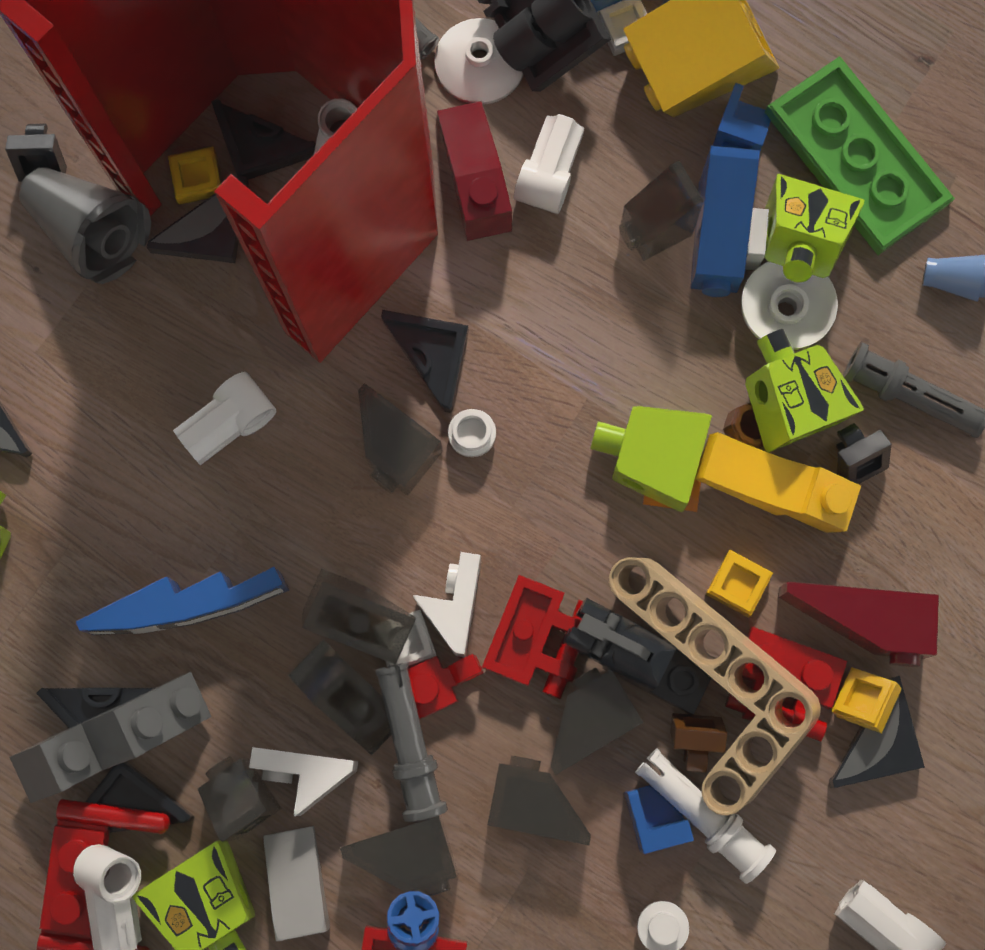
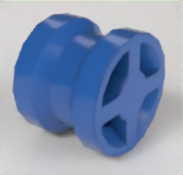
M408 891L400 894L392 901L387 911V931L394 947L397 950H428L434 945L439 933V910L429 895L419 891ZM405 925L408 929H411V932L406 930L403 926Z

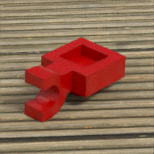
M468 655L446 668L443 667L439 657L434 656L408 669L419 720L459 702L453 688L484 674L476 655Z

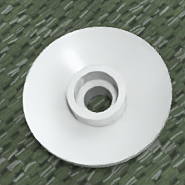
M476 18L460 22L450 28L437 45L434 62L438 80L451 96L462 102L470 104L482 101V104L485 105L500 101L516 89L523 77L522 71L514 70L503 60L494 44L493 35L499 29L495 20ZM476 50H484L488 54L483 58H475L471 53Z
M766 262L758 267L747 280L742 292L741 309L745 323L758 339L779 329H784L793 350H799L817 343L828 333L837 315L838 300L835 288L829 277L820 278L812 275L805 282H793L784 276L783 266ZM783 302L791 304L794 308V314L789 316L783 315L778 309V304Z

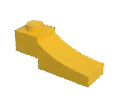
M719 432L709 434L695 480L773 515H787L825 533L847 532L861 489V485L822 467L815 468L779 457Z

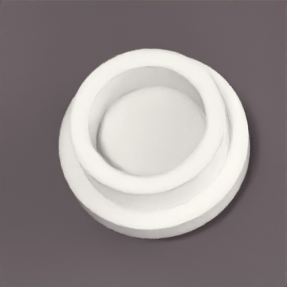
M467 409L461 411L454 416L449 424V442L453 449L463 456L478 457L484 455L494 445L496 439L495 424L491 417L481 410Z
M657 901L643 909L638 918L637 931L641 942L649 950H679L687 941L689 922L685 913L677 905L668 901Z

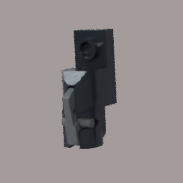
M586 598L575 615L582 619L578 628H569L563 643L575 649L578 653L603 665L602 669L690 715H694L711 677L681 651L677 650L670 642Z

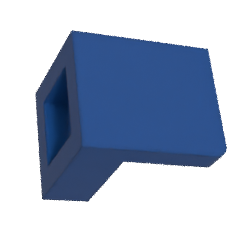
M735 83L713 146L761 151L771 120L764 113L765 109L739 101L744 85Z
M651 785L624 792L641 853L647 854L694 841L689 820L684 819L683 814Z

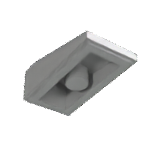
M314 826L264 835L271 912L276 941L328 931L331 927Z

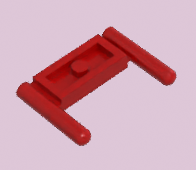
M61 799L56 811L57 825L54 826L39 928L41 933L37 942V950H94L85 890L76 883L73 876L77 857L84 849L91 845L101 844L108 846L109 827L164 834L169 829L170 819L165 813ZM137 945L135 950L150 949L147 946Z

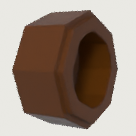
M751 402L737 407L728 413L723 427L726 436L757 449L764 447Z

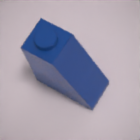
M719 146L710 147L698 188L690 289L702 290L704 295L711 297H725L730 295V293L738 292L745 274L760 150Z

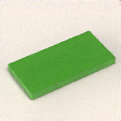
M840 56L769 104L764 112L824 188L865 200L854 226L878 256L955 200L953 195Z

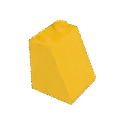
M670 0L623 28L629 43L624 45L626 55L636 70L643 69L649 81V84L644 86L648 100L656 111L662 109L664 113L672 117H676L731 92L735 83L746 85L780 68L747 0Z

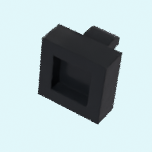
M46 123L27 124L25 135H8L5 150L19 182H22L29 173L42 167L66 174L67 165L55 134H47L48 127Z
M853 423L837 432V436L842 441L836 444V448L839 451L837 475L860 484L889 468L892 444L881 430L865 438L859 427Z

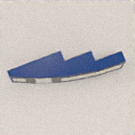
M275 567L236 586H233L230 578L220 571L182 591L176 581L166 576L76 621L79 631L91 635L140 634L190 626L245 610L287 592L289 588L282 573Z

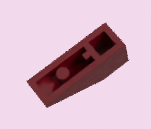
M482 101L438 110L437 116L467 241L512 232V208L501 163Z
M786 582L779 587L778 598L870 653L889 656L890 665L919 667L920 659L937 655L939 595L798 582Z

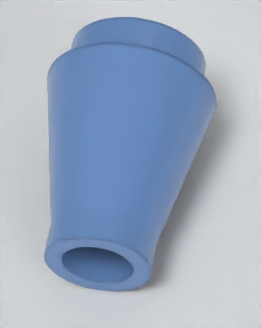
M985 255L939 259L927 258L923 286L934 287L978 302L979 297L985 298Z

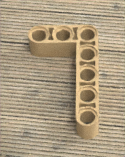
M627 557L621 559L612 567L609 575V584L615 596L756 715L708 773L702 783V797L710 810L726 816L735 814L753 801L817 723L821 711L818 697L660 564L650 558ZM636 566L640 567L646 575V585L640 593L633 591L628 582L629 574ZM674 597L681 601L685 609V616L678 625L671 623L666 616V605ZM710 630H715L723 637L724 650L718 658L709 655L704 648V637ZM748 663L756 664L763 671L765 677L764 684L759 691L748 688L743 681V669ZM794 697L804 705L806 713L803 723L793 724L783 716L782 703L785 698ZM753 737H762L771 744L773 757L769 763L760 762L752 755L750 745ZM722 776H730L739 784L741 792L738 801L728 800L720 792L719 781Z

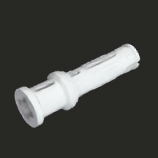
M656 748L647 759L661 771V775H658L644 762H642L635 773L648 782L707 837L705 843L709 851L721 853L740 871L739 878L745 884L751 882L769 864L776 853V849L771 844L764 846L744 828L742 825L743 818L738 814L726 816L710 810L704 803L702 791Z

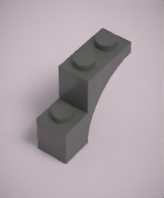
M189 672L107 712L55 734L9 758L30 803L63 792L104 769L134 759L212 716L192 673Z

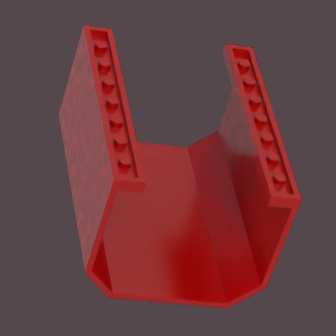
M0 0L1 17L116 190L135 197L149 210L150 217L162 204L143 173L238 75L296 71L330 100L345 99L356 106L357 110L268 204L232 174L214 191L285 334L319 363L323 361L438 235L434 168L413 0Z

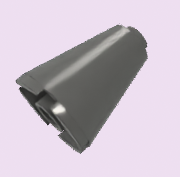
M47 167L38 168L29 173L21 183L19 198L22 206L81 277L91 279L99 284L118 279L137 261L131 255L138 244L146 246L151 228L150 214L145 205L140 203L135 197Z

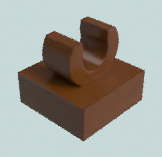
M672 713L671 738L674 748L684 749L683 761L686 762V771L706 773L708 751L725 753L727 731L722 717Z

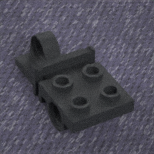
M478 0L479 3L490 4L483 12L486 17L494 18L499 28L493 35L494 44L499 54L511 68L522 71L532 91L541 92L611 40L591 0Z

